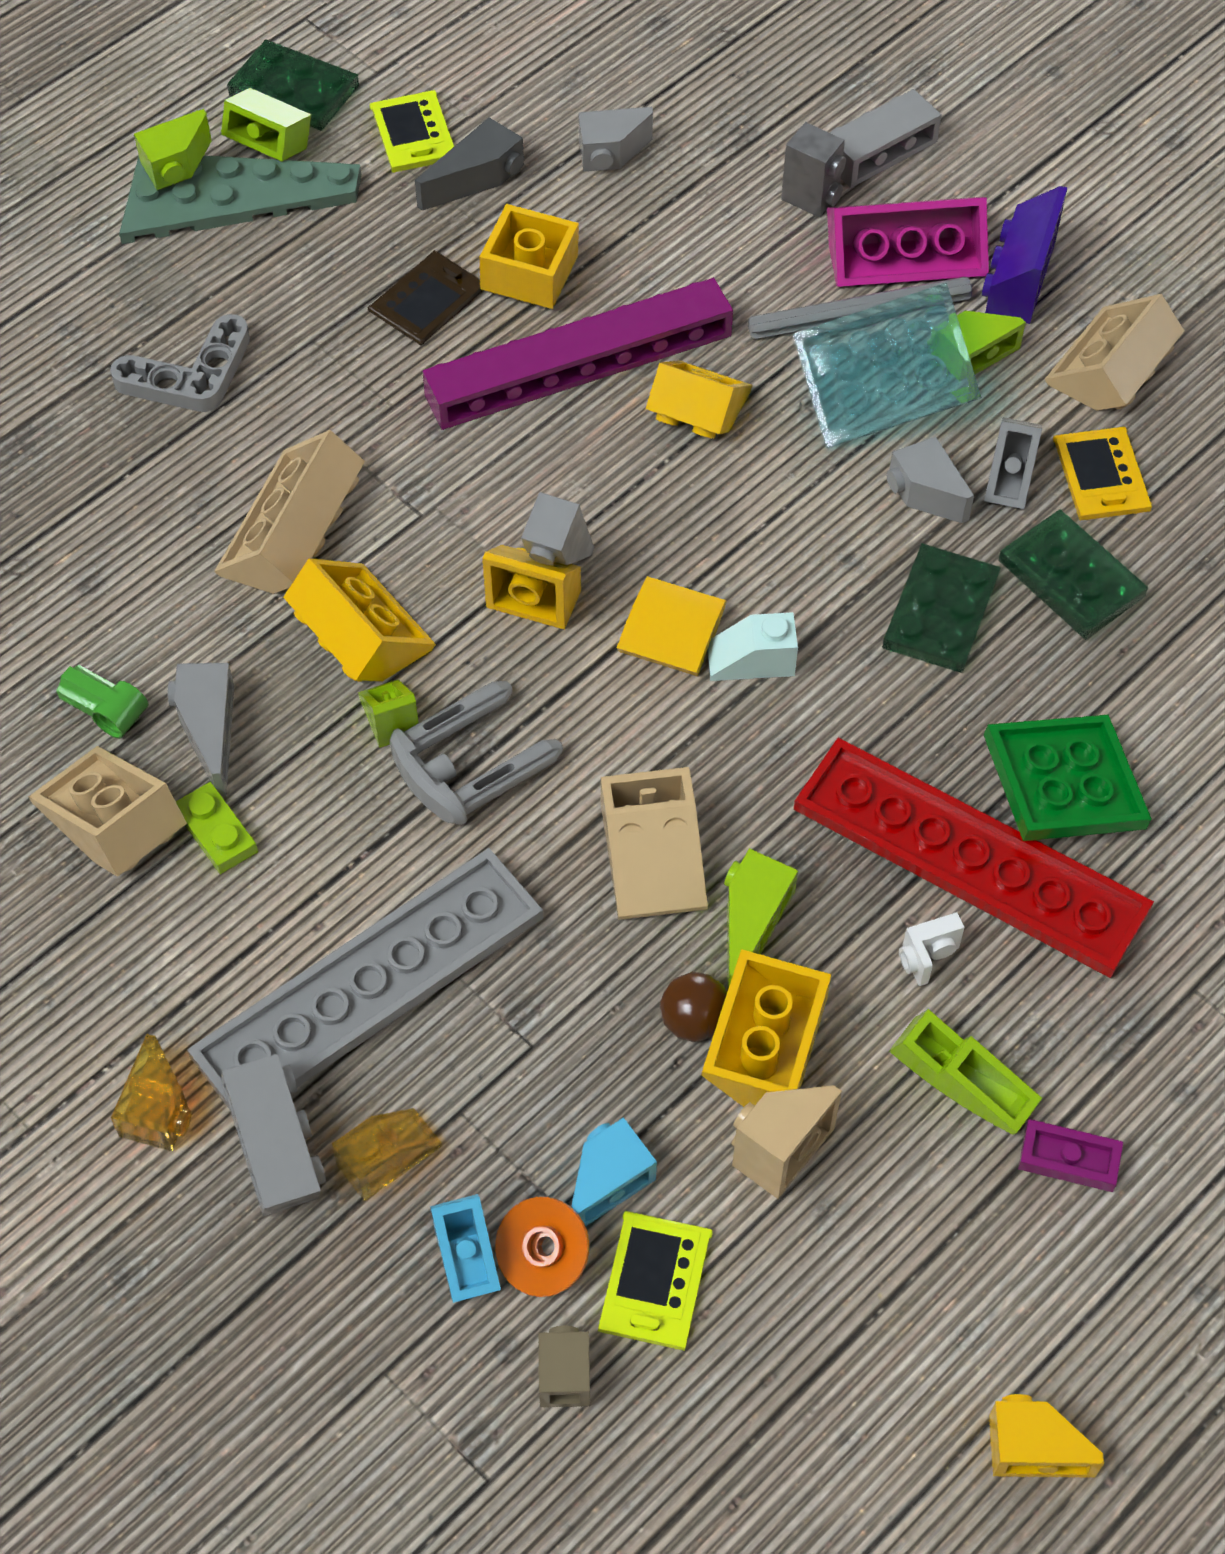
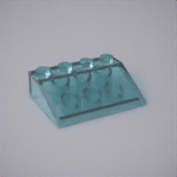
M947 282L793 334L827 449L982 398Z

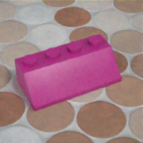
M987 197L827 208L829 250L837 287L986 276L989 273Z

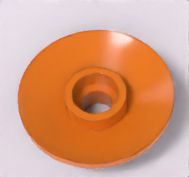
M551 1197L529 1198L510 1209L501 1221L495 1241L496 1259L503 1276L517 1290L536 1297L553 1296L570 1288L583 1273L589 1256L588 1233L581 1217L565 1202ZM547 1237H550L555 1245L553 1253L549 1256L542 1249V1243Z

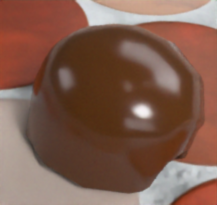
M690 972L676 977L664 991L660 1002V1010L665 1027L678 1039L698 1042L706 1038H713L727 995L724 985L713 976L704 973Z

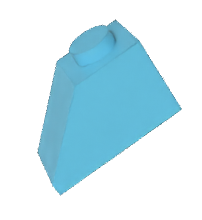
M624 1117L612 1125L604 1123L598 1126L588 1135L587 1141L583 1145L572 1208L581 1217L585 1227L656 1180L657 1161Z

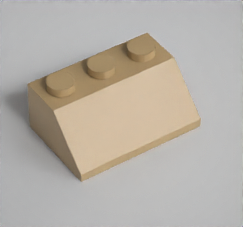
M1162 294L1105 306L1044 380L1048 386L1096 411L1109 408L1122 409L1134 401L1135 393L1144 382L1148 381L1155 374L1154 369L1161 360L1174 350V344L1183 334L1184 329Z

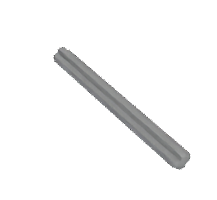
M960 277L755 315L748 319V330L752 339H761L968 300L972 296V284L968 277Z

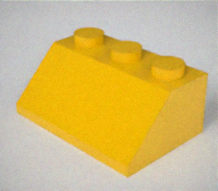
M309 558L283 596L294 609L295 617L303 624L308 625L316 634L320 646L336 657L343 665V672L349 678L358 682H383L431 652L436 645L362 563Z
M741 949L701 1076L743 1107L749 1102L756 1105L766 1092L801 1089L827 1002L832 974Z

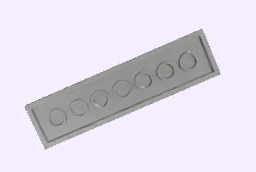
M487 848L188 1048L189 1057L228 1108L229 1105L221 1082L222 1070L278 1053L281 1066H291L298 1087L544 918L543 909L492 850Z

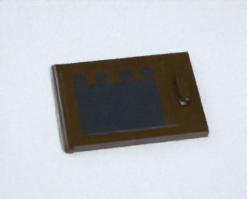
M434 250L375 302L369 305L368 311L417 344L423 345L484 290L480 289L479 278Z

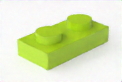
M211 781L176 801L187 822L185 827L220 875L258 853L255 841Z

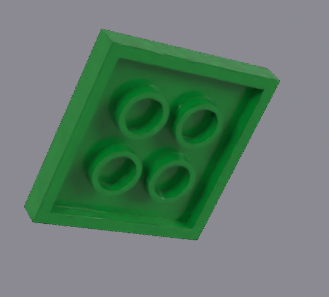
M1109 715L987 725L983 736L1023 841L1147 829L1152 818Z

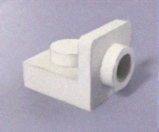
M957 912L906 928L903 946L899 948V956L904 970L907 974L913 973L919 986L929 983L933 967L930 958L940 960L950 956L959 949L965 927Z

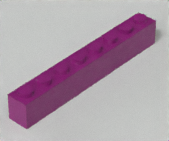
M714 277L701 282L691 283L688 286L673 291L657 294L651 298L629 305H622L604 313L584 317L581 320L560 327L550 328L538 334L519 340H512L506 344L475 352L469 356L447 363H440L422 370L425 398L441 430L731 337L733 309Z

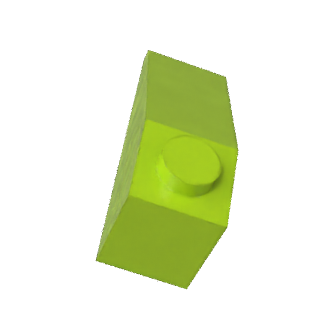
M750 848L741 863L738 861L733 862L724 881V885L729 887L727 903V992L741 949L757 954L762 953L796 890L798 870Z

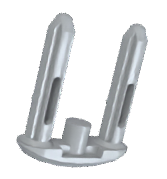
M507 681L491 682L404 732L398 728L393 730L390 738V748L401 777L426 808L447 823L465 824L467 822V814L552 765L563 751V746L559 740H541L454 792L445 783L456 776L455 767L448 756L441 754L424 763L417 755L504 705L513 692L511 684Z

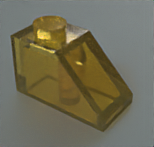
M146 1034L113 1111L111 1120L119 1137L172 1151L178 1136L184 1137L187 1133L192 1112L156 1036Z
M415 1108L371 1116L332 1143L338 1168L364 1201L442 1147V1142Z

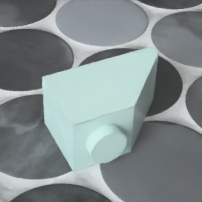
M794 613L749 615L711 638L707 649L710 681L795 676L798 643Z

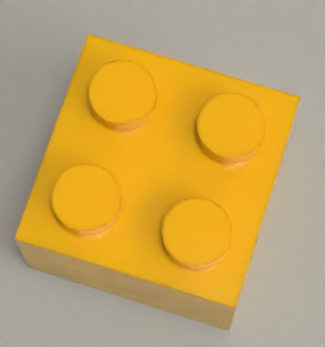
M506 204L479 256L480 289L553 309L578 257L579 223Z

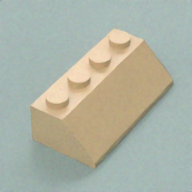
M331 430L285 449L214 572L220 577L272 594L288 589L307 560L316 555L324 546L326 541L324 535L329 526L341 515L343 510L341 504L346 495L357 486L359 482L357 475L365 461Z

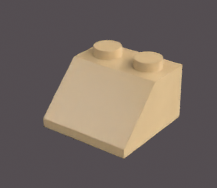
M832 1085L766 1092L756 1105L749 1102L740 1111L733 1124L736 1128V1135L731 1143L734 1147L732 1166L779 1199L833 1132L842 1091Z

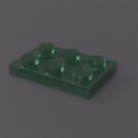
M265 39L228 82L227 87L230 96L252 88L311 114L310 127L323 131L358 88L359 78L356 73Z
M1061 509L1003 548L999 554L998 561L1085 640L1142 600L1148 590V586Z
M921 543L885 634L882 648L963 673L998 581L1001 567Z

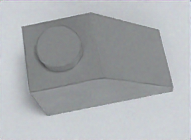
M652 107L578 112L579 144L583 172L620 169L653 139Z
M1002 418L985 494V502L1020 509L1025 508L1043 425Z
M936 436L892 452L890 469L887 471V481L891 490L895 494L899 493L907 507L959 523L969 521L974 495Z

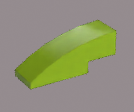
M929 1009L914 1017L889 1050L891 1054L937 1090L964 1108L1012 1135L1020 1130L1042 1100L1041 1096L976 1039L969 1036L963 1040Z

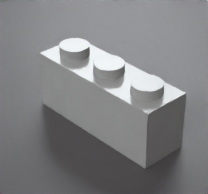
M912 89L901 96L892 98L889 102L870 112H865L859 118L842 127L833 129L830 132L831 134L845 140L843 157L846 158V164L841 174V179L852 188L935 144L938 141L942 114L915 89Z
M277 1053L222 1070L221 1082L263 1217L319 1199L321 1192L319 1185L326 1183V1177L319 1156L310 1157L305 1139L312 1137L304 1109L296 1112L291 1094L297 1092V1085L291 1066H281Z

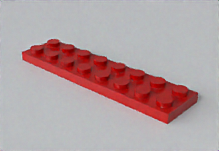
M839 737L794 801L793 810L1109 978L1113 976L1154 901L1037 840L1023 841L1018 830Z

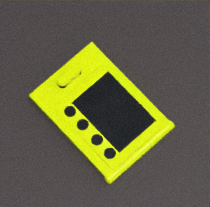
M435 90L369 104L392 173L433 165L454 147Z
M624 1211V1221L598 1332L685 1351L707 1247L713 1231L704 1227Z

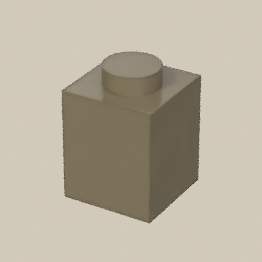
M556 1326L550 1328L549 1332L538 1333L540 1408L590 1406L589 1331L579 1332V1329L574 1326Z

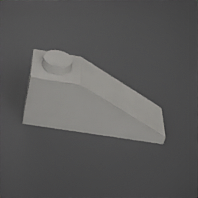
M539 492L521 537L530 558L545 565H553L554 561L569 565L592 556L594 545L580 505Z
M229 663L177 664L176 679L168 683L169 706H176L180 724L209 780L221 796H227L234 682Z

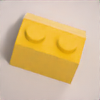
M681 360L660 362L645 409L657 413L655 419L660 422L678 426L679 421L693 425L692 432L714 439L716 434L730 432L753 385Z
M499 545L485 551L482 561L486 608L565 630L581 593V566L572 563L564 565L555 561L553 565H545L530 558L526 549Z

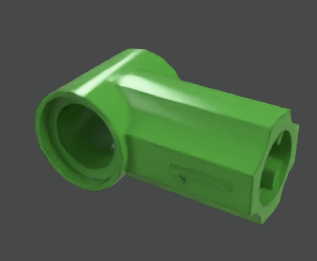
M81 665L76 667L69 666L61 675L59 686L56 689L59 699L90 715L99 728L110 736L119 739L124 736L149 706L146 697L130 683L119 681L115 685Z

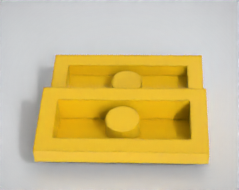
M647 576L632 606L618 642L617 650L630 656L698 676L711 638L716 635L727 602L724 599Z

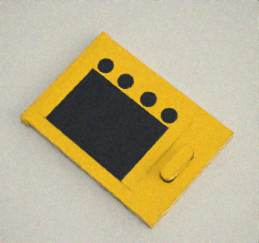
M1125 426L1053 436V442L1062 464L1079 521L1151 512L1152 505Z

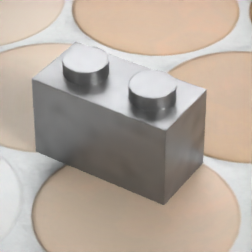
M805 122L786 144L781 200L819 218L830 205L835 206L843 191L840 179L846 164V158L843 157L845 140Z

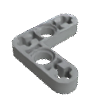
M227 314L218 318L214 322L192 368L134 355L122 356L116 359L110 368L114 387L119 393L198 412L212 411L222 402L249 345L250 336L247 322L243 317L236 314ZM225 336H230L228 339L229 346L226 345ZM214 358H224L228 361L225 365L218 368L207 365ZM166 378L177 381L174 386L167 389L156 386L159 381ZM206 380H209L210 390H205L207 386Z

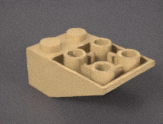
M689 767L601 777V809L618 920L707 910L708 903L697 811Z

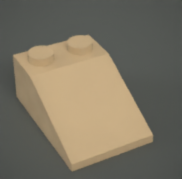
M99 746L93 748L28 796L32 804L94 863L117 877L123 872L134 868L140 859L157 846L168 842L175 832L187 824L165 782Z

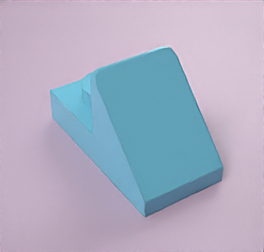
M479 1194L430 1206L436 1239L440 1248L453 1303L501 1290Z

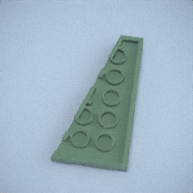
M138 155L119 232L121 244L135 242L134 237L155 233V238L170 236L169 230L190 227L194 231L250 222L253 221L252 216L272 212L273 217L287 215V209L307 206L311 210L356 203L362 176L360 164L292 160L281 162L275 159L204 155L192 178L156 190Z

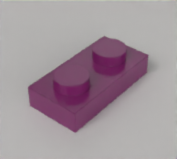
M1028 1119L1018 1169L1113 1192L1117 1184L1123 1141Z

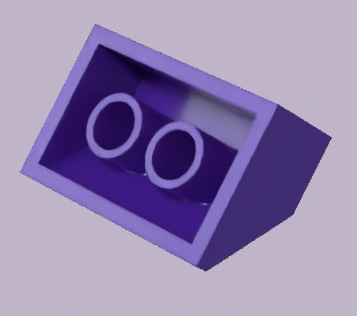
M1059 186L1018 204L1012 220H1004L999 239L1000 242H1004V246H996L990 267L995 269V273H987L981 296L988 297L985 313L1021 317L1026 323H1031L1056 243L1067 187Z

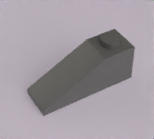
M490 117L487 118L415 179L417 207L421 210H426L500 186L512 175H516L524 165L523 137Z

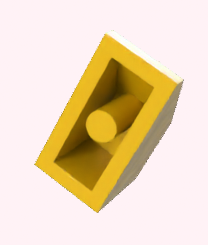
M1025 1394L1007 1395L1002 1398V1401H995L989 1415L993 1476L1096 1477L1104 1464L1103 1453L1047 1401H1032V1397Z

